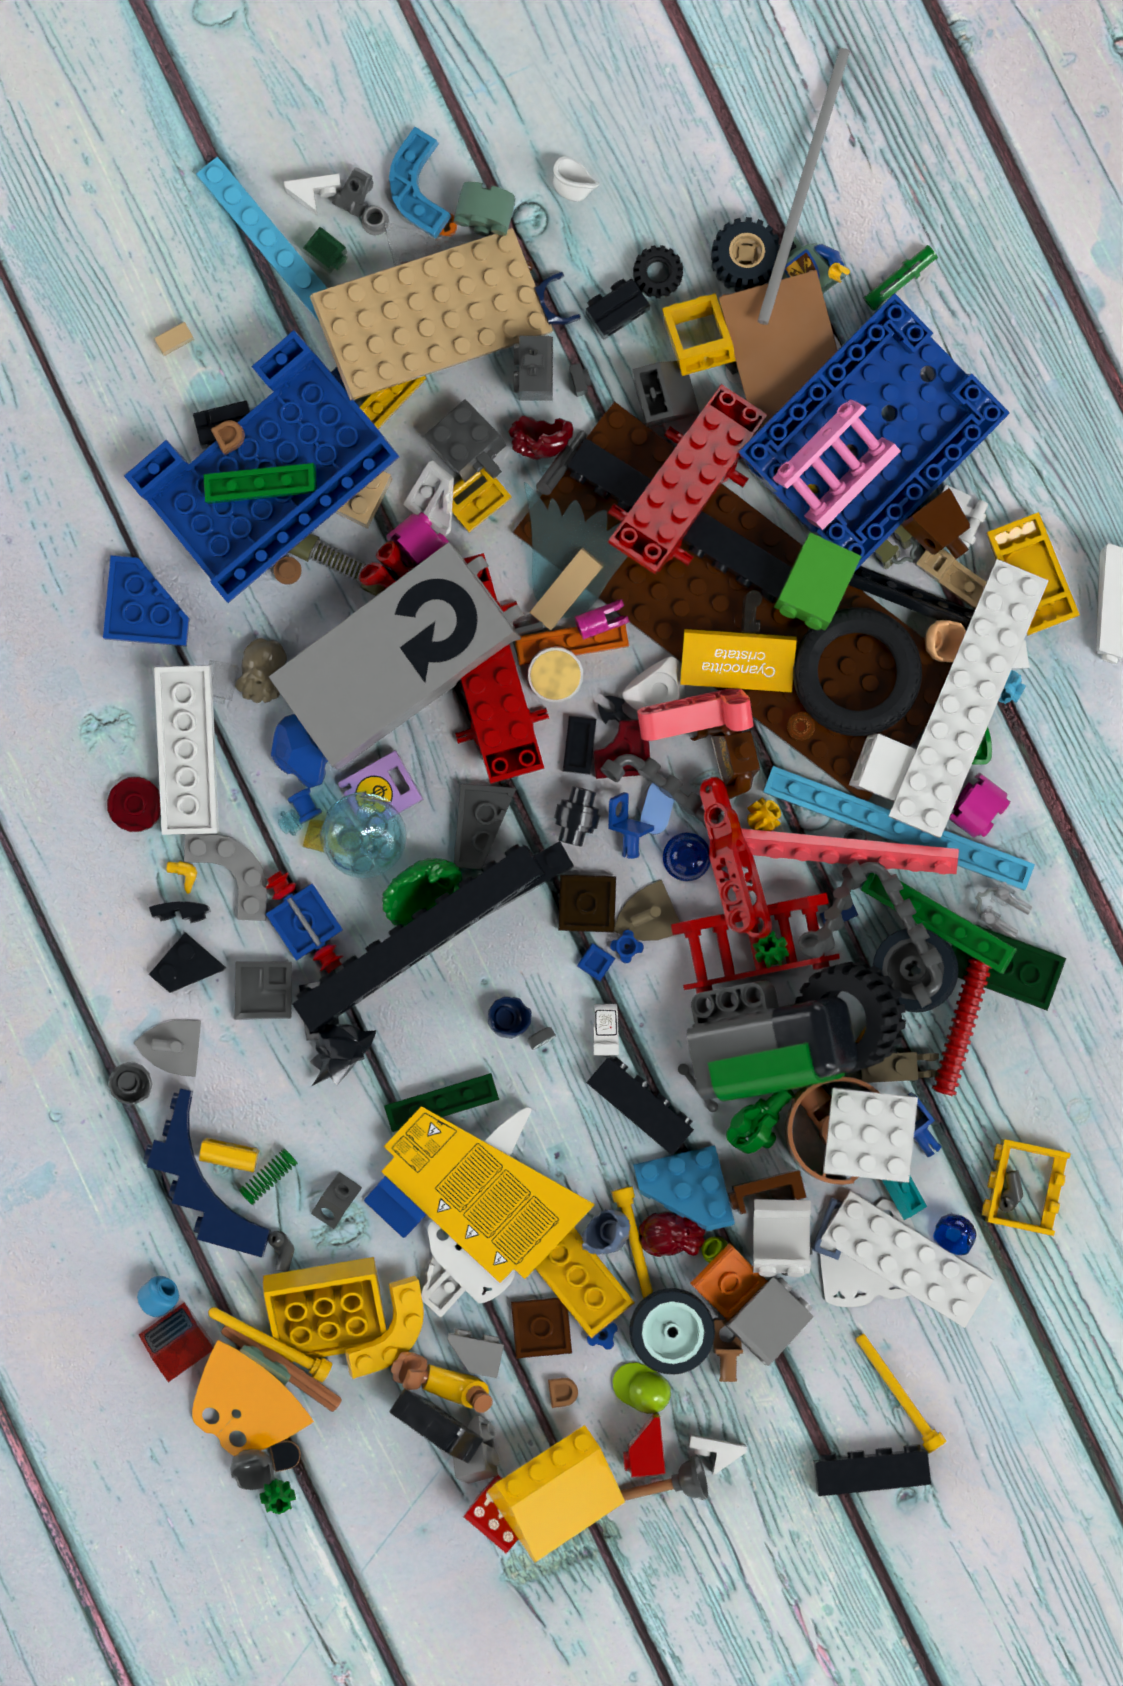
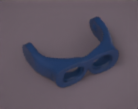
M563 272L548 277L539 286L534 287L549 325H567L581 319L580 314L569 318L558 317L545 305V288L551 282L563 278Z

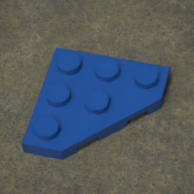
M111 555L103 639L187 647L190 621L188 616L139 558Z

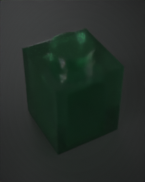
M321 227L317 229L303 247L304 254L330 274L334 269L339 270L348 258L345 256L347 254L346 246Z

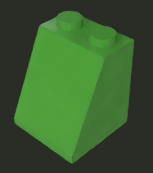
M810 532L798 553L774 608L779 609V612L788 618L796 617L805 621V624L814 630L822 629L825 631L837 610L861 556Z

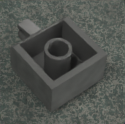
M519 336V344H514V365H519V371H514V393H519V401H553V337Z
M466 399L424 435L432 450L463 482L468 481L475 473L482 469L493 479L502 472L493 459L506 447V444L501 435Z

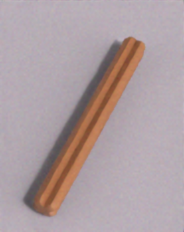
M224 1325L221 1331L222 1335L241 1348L243 1345L258 1348L263 1352L265 1358L271 1362H279L287 1368L288 1373L291 1375L290 1383L331 1412L338 1408L342 1401L341 1397L279 1353Z

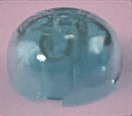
M358 792L341 798L327 811V817L323 823L322 831H320V842L324 853L340 872L354 878H373L384 874L399 861L406 845V827L401 815L388 799L366 794V792Z

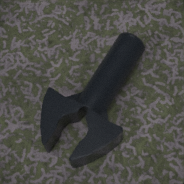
M605 696L609 702L614 704L616 713L607 712L598 704V711L604 724H607L609 720H616L617 722L619 720H632L622 710V705L626 702L622 698Z

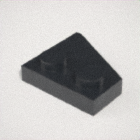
M185 932L148 975L169 993H172L204 978L220 973L227 967Z

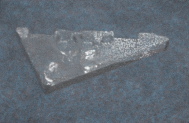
M393 223L384 224L394 267L401 265V262L414 261L466 243L443 235H438L435 239L418 229L412 228L411 230L394 226Z

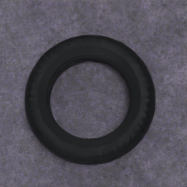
M868 608L838 610L825 631L810 628L798 645L793 668L795 690L808 714L825 728L849 736H867L879 733L900 721L914 704L922 679L919 651L908 631L887 614ZM850 633L867 634L884 643L892 653L897 670L896 682L890 696L880 705L863 711L848 710L832 702L824 693L818 677L819 660L828 644L840 636Z

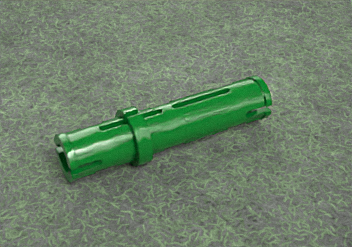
M926 245L923 250L910 260H904L902 262L903 266L863 297L866 304L875 311L877 307L913 278H919L920 272L938 259L937 254L929 245ZM919 261L921 262L907 275L903 276V274L906 273L909 269H911L916 263H918ZM898 280V282L894 284L891 288H889L885 293H883L882 295L880 294L893 282Z

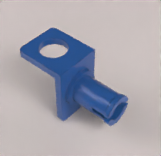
M623 792L609 800L608 829L623 834L622 856L634 859L640 856L639 837L654 831V825L628 818L629 794ZM621 801L622 809L619 815L616 816V807Z
M912 1092L908 1094L909 1097H917ZM918 1098L917 1107L923 1114V1117L915 1122L914 1139L924 1151L926 1157H931L935 1153L928 1144L936 1152L942 1146L927 1129L935 1120Z

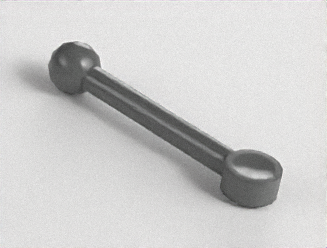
M680 1064L678 1072L681 1075H685L698 1092L696 1081L689 1073L688 1065ZM711 1099L704 1100L710 1112L718 1110L716 1102L711 1101Z

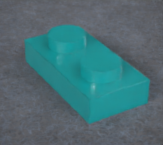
M909 1176V1182L882 1180L904 1220L927 1207L911 1176Z

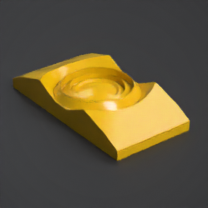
M1039 512L987 532L995 560H1001L1049 580L1027 631V636L1080 616Z

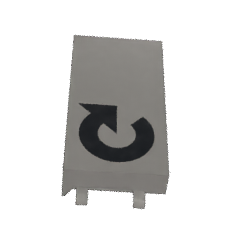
M448 542L269 676L332 767L339 770L456 686V683L468 672L509 643L521 639L520 635L513 628L512 623L519 617L524 616V613L518 605H514L503 612L477 576L478 572L489 567L482 556L475 558L467 564L457 549Z

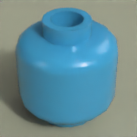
M155 1276L138 1291V1304L147 1315L161 1317L178 1303V1288L171 1279L165 1276Z

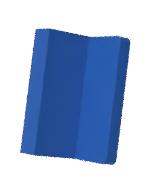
M386 1176L364 1199V1202L403 1238L427 1215Z

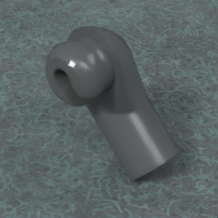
M1018 1170L1005 1173L1008 1187L1000 1196L998 1202L999 1208L1004 1212L1012 1211L1023 1197Z

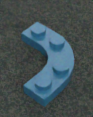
M414 127L392 161L389 173L391 194L400 213L414 226L436 239L452 216L421 193L419 175L439 143L430 135Z

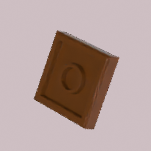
M559 1298L511 1302L516 1359L572 1353L569 1313Z

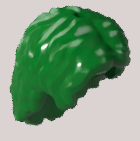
M427 858L419 860L392 879V882L382 894V910L393 925L403 924V926H406L413 921L411 916L423 908H426L428 911L437 905L435 900L446 892H449L451 895L460 889L458 884L462 881V873L456 864L445 859Z

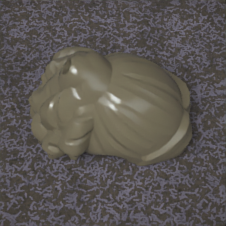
M257 638L243 652L242 676L237 679L235 687L238 691L242 692L244 699L252 700L255 703H260L261 701L267 703L272 699L278 698L280 692L269 676L285 665L287 656L278 641H267L263 638Z

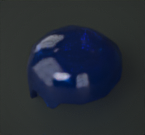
M954 1213L942 1216L937 1222L933 1233L935 1241L946 1251L955 1255H967L973 1247L977 1236L976 1229L971 1221L962 1215Z

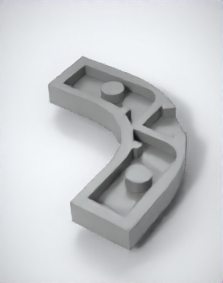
M185 834L184 862L214 863L226 867L233 873L238 884V920L266 921L267 889L265 887L267 886V881L263 868L254 854L241 843L225 836Z

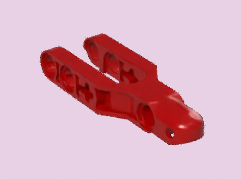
M710 777L702 782L700 796L705 811L704 821L710 839L709 858L729 928L733 931L747 933L751 937L762 939L771 932L772 923L754 856L743 837L738 815L731 807L724 782L718 777ZM707 786H709V793L706 792ZM723 811L724 818L718 823V815ZM727 866L728 872L722 871V868ZM742 867L748 869V872L744 874ZM731 887L736 895L737 900L731 901L728 897V891ZM752 891L756 894L754 905H752L749 892ZM738 914H740L744 925L741 928H738L735 924ZM756 918H761L764 923L763 929L759 933L752 931Z

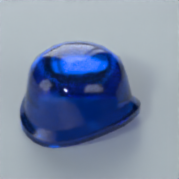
M689 832L677 834L667 842L664 848V867L677 880H696L702 877L710 866V848L706 841L697 834Z

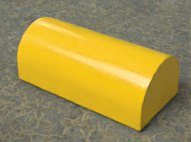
M206 1138L201 1144L199 1161L254 1173L260 1150Z

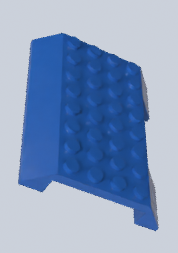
M295 330L251 366L274 392L238 422L245 432L244 442L239 448L225 455L216 441L189 464L168 440H165L124 475L140 497L151 505L211 579V584L227 603L231 602L399 458V455L359 405L354 400L350 401L344 387ZM309 463L316 465L317 490L314 493L212 504L205 502L204 474Z

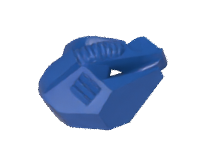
M295 714L285 716L278 723L274 731L271 757H273L274 763L284 773L295 775L308 788L323 784L326 775L325 766L328 760Z

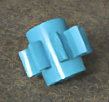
M1011 670L998 700L999 702L1006 704L1013 700L1017 703L1026 688V685L1021 684L1022 676L1016 671Z

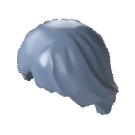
M605 1209V1211L600 1213V1216L594 1217L583 1231V1249L597 1255L619 1251L630 1235V1225L626 1215L619 1210Z

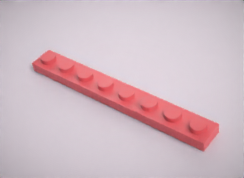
M741 829L752 855L766 856L774 859H797L799 861H819L828 864H850L857 860L859 865L866 862H877L886 869H904L913 872L925 871L939 874L957 873L959 849Z

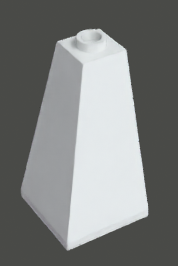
M1108 543L1099 555L1096 653L1102 655V660L1117 664L1118 661L1123 662V548Z

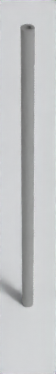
M840 48L757 320L758 323L768 325L849 57L850 51L846 48Z

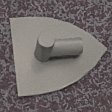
M172 1020L159 1024L146 1031L134 1044L141 1054L154 1066L168 1073L196 1077L201 1021Z

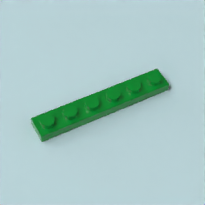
M870 873L861 891L896 911L877 874ZM900 881L904 889L899 892L903 900L909 898L917 913L912 915L917 924L923 923L925 929L936 933L942 939L1002 974L1005 972L1017 951L1016 948Z

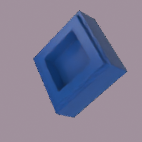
M592 943L577 967L600 982L616 958Z

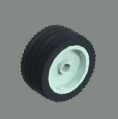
M666 1288L649 1294L637 1305L630 1320L629 1334L636 1355L646 1366L663 1374L675 1375L691 1371L706 1359L714 1343L715 1327L709 1309L697 1296L686 1290ZM670 1327L677 1328L678 1333H675V1337L668 1335L667 1330Z

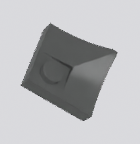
M236 961L235 1020L291 1019L292 962Z

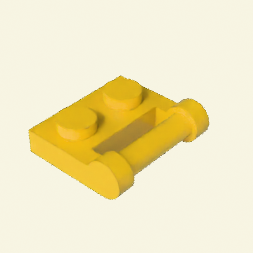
M484 469L475 473L468 481L463 482L460 479L453 486L454 499L481 476L487 481L460 504L457 505L453 500L452 513L468 533L512 499V496L498 479H493Z

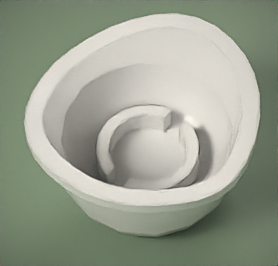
M560 157L554 164L553 186L557 193L570 201L584 200L599 185V182L590 176L585 167L572 158Z

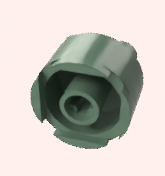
M479 182L463 183L453 223L464 227H474L473 232L482 236H490V232L506 236L516 199H514V194L493 185L489 189L482 188L483 183Z

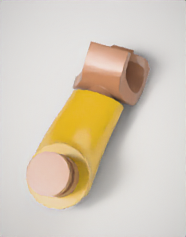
M402 1352L398 1359L393 1362L391 1368L393 1381L402 1383L403 1387L408 1390L420 1389L422 1384L423 1390L465 1407L474 1408L479 1413L486 1412L492 1405L488 1385L477 1376L430 1364L427 1365V1360L424 1357L412 1352Z

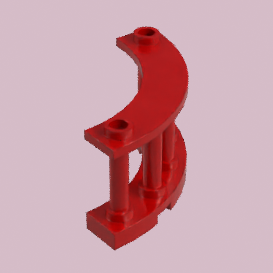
M827 893L767 905L769 915H774V919L778 920L781 937H784L787 942L785 948H787L789 956H785L787 964L766 968L764 960L758 963L755 958L758 952L755 951L753 944L758 943L760 939L749 936L755 970L735 974L726 931L729 930L725 914L671 924L673 935L684 933L685 939L688 938L697 980L695 983L683 985L684 990L695 988L696 994L713 990L712 985L733 980L813 965V970L830 967L829 961L840 959L839 953L825 956L823 953L819 958L797 961L789 922L790 912L801 909L802 915L805 914L808 932L819 930L816 912H818V906L829 904ZM740 914L736 916L735 923L742 922ZM756 918L755 926L752 929L754 933H759V918ZM712 928V932L716 933L724 977L708 980L699 936L702 935V929Z

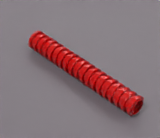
M973 956L968 959L970 965L965 969L968 971L967 976H963L965 983L961 984L963 990L958 994L960 1001H956L958 1008L953 1011L956 1015L955 1018L952 1017L951 1019L953 1025L949 1026V1030H951L950 1035L947 1034L946 1036L949 1040L948 1043H944L946 1050L942 1051L941 1055L944 1057L943 1060L939 1061L941 1068H937L939 1075L934 1079L937 1081L936 1085L932 1086L935 1092L949 1096L957 1094L955 1088L959 1087L957 1080L962 1077L959 1073L960 1070H964L962 1063L963 1061L966 1062L967 1059L964 1057L965 1053L969 1052L967 1045H971L969 1038L974 1034L971 1032L972 1027H976L974 1020L978 1019L976 1013L981 1009L979 1003L983 1002L981 995L986 992L983 988L984 985H988L986 978L990 977V973H988L989 968L992 969Z

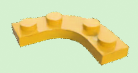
M416 1276L389 1283L393 1305V1319L387 1331L381 1337L371 1342L345 1350L349 1375L352 1379L383 1370L393 1365V1362L398 1359L402 1352H409L415 1344L424 1318L420 1284Z

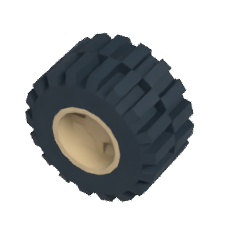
M746 217V220L741 222V219L737 218L734 219V224L731 225L728 222L724 225L723 230H719L716 234L711 252L712 269L716 271V278L719 281L723 280L724 286L728 289L730 286L735 287L734 291L739 292L741 289H749L769 283L780 245L778 235L772 234L773 228L770 225L764 227V221L758 219L757 223L752 222V217Z

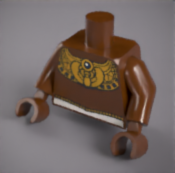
M726 725L697 731V736L690 738L692 741L703 739L710 735L720 778L727 788L729 799L748 792L752 787L754 776L760 770L751 732L745 730L732 731Z

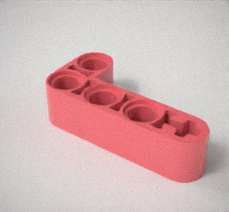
M736 688L646 706L637 711L641 739L646 741L663 739L726 725L732 731L747 730L754 726L750 697L742 689Z

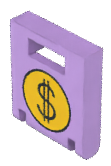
M393 751L338 783L340 788L351 785L352 788L343 794L358 821L362 822L367 818L370 819L371 822L362 827L365 832L424 800L397 751ZM397 767L410 788L408 792L402 795L388 772Z

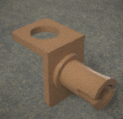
M714 1320L715 1337L713 1352L720 1356L719 1382H737V1356L743 1354L742 1342L736 1336L731 1342L722 1341L719 1332L728 1321Z

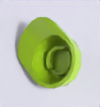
M637 1362L627 1363L621 1366L614 1375L612 1382L616 1396L634 1409L646 1414H656L664 1410L669 1404L671 1387L666 1378L651 1368Z

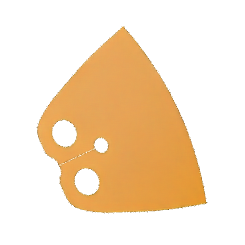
M217 1340L206 1363L196 1392L192 1418L194 1423L205 1433L217 1436L221 1446L227 1452L236 1456L243 1450L259 1449L261 1451L289 1438L314 1422L296 1397L275 1376L239 1350ZM206 1408L217 1410L219 1413V1421L217 1423L209 1424L205 1422L202 1413ZM232 1410H239L241 1412V1417L234 1418L232 1416ZM237 1430L244 1433L246 1436L245 1445L241 1447L232 1445L229 1440L231 1432Z

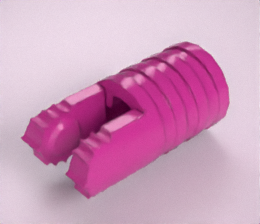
M622 599L575 616V623L581 638L584 640L629 623L628 616H619L610 621H607L605 614L623 608Z

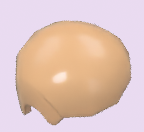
M950 620L935 621L934 624H931L925 636V647L932 659L953 663L966 633L964 626L959 622Z

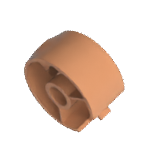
M843 1077L802 1087L794 1094L795 1097L792 1100L785 1122V1139L792 1158L805 1173L817 1180L831 1184H853L859 1177L851 1176L840 1180L829 1179L825 1177L827 1173H823L824 1164L820 1174H817L802 1161L796 1151L792 1136L795 1112L801 1104L807 1111V1115L818 1127L819 1137L826 1145L831 1095L823 1088V1084L836 1081L855 1084L867 1092H880L868 1083L851 1077Z

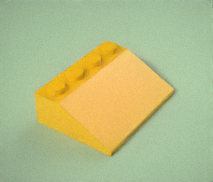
M374 1257L263 1275V1294L272 1337L312 1359L344 1354L346 1349L371 1342L381 1337L387 1331Z
M585 1425L495 1483L487 1491L534 1563L625 1503L600 1446Z

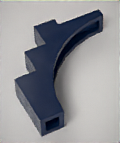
M180 1088L179 1093L174 1092L171 1100L170 1109L174 1110L172 1119L166 1120L162 1136L166 1137V1141L154 1140L153 1145H147L144 1160L148 1161L147 1167L179 1176L178 1181L173 1180L170 1187L169 1196L173 1197L172 1204L204 1212L203 1217L198 1216L194 1227V1233H198L196 1240L262 1258L264 1257L271 1229L250 1222L233 1211L215 1194L203 1177L194 1156L190 1137V1108L193 1091Z

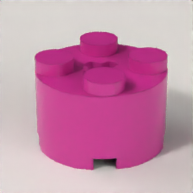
M420 512L418 515L412 513L386 536L388 541L393 539L399 546L401 560L407 567L413 566L415 568L449 542L443 534L439 533L437 535L430 527L432 525L430 519L423 512Z
M981 773L974 776L978 779L974 785L969 782L959 793L953 808L955 811L949 817L950 821L973 838L980 835L985 837L994 825L991 821L997 813L1001 815L1011 802L1007 799L1008 794Z

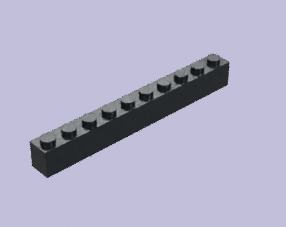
M586 438L568 465V471L571 472L570 477L582 485L585 482L595 487L593 492L606 500L608 497L619 502L617 506L626 512L632 509L652 481L649 477ZM701 511L682 539V543L689 546L688 551L699 559L705 556L713 561L711 566L723 574L729 571L737 576L735 579L737 583L747 589L750 586L760 591L759 596L771 604L774 601L777 602L792 569L789 565Z
M516 844L504 852L506 856L498 863L495 860L489 862L481 868L482 874L474 879L470 876L458 884L460 889L450 895L449 892H446L435 900L437 905L428 911L426 908L419 910L411 916L412 922L406 926L399 924L388 932L390 937L383 942H380L379 939L365 948L367 953L359 958L356 955L349 958L342 964L344 967L336 974L331 971L320 978L321 984L312 990L308 987L296 995L298 1000L292 1003L309 1031L317 1032L546 875L528 846L523 845L520 847Z

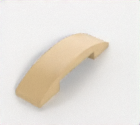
M942 549L935 555L926 550L916 565L973 609H976L987 582L956 561L946 550Z

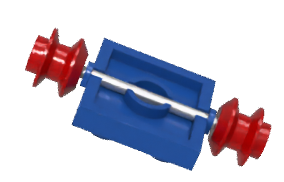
M281 871L275 873L267 879L269 884L265 888H272L275 894L272 899H283L284 902L266 913V916L296 961L316 949L317 952L313 957V961L321 962L322 967L319 971L326 970L329 973L342 965L340 959L344 956H336L334 950L337 945H326L325 942L342 932V927L313 883L293 895L292 892L295 889L296 883H289L286 878L289 872L284 875Z

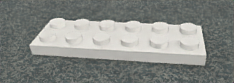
M212 666L154 667L162 835L218 833Z
M851 1191L846 1195L843 1203L821 1237V1240L964 1328L994 1281Z

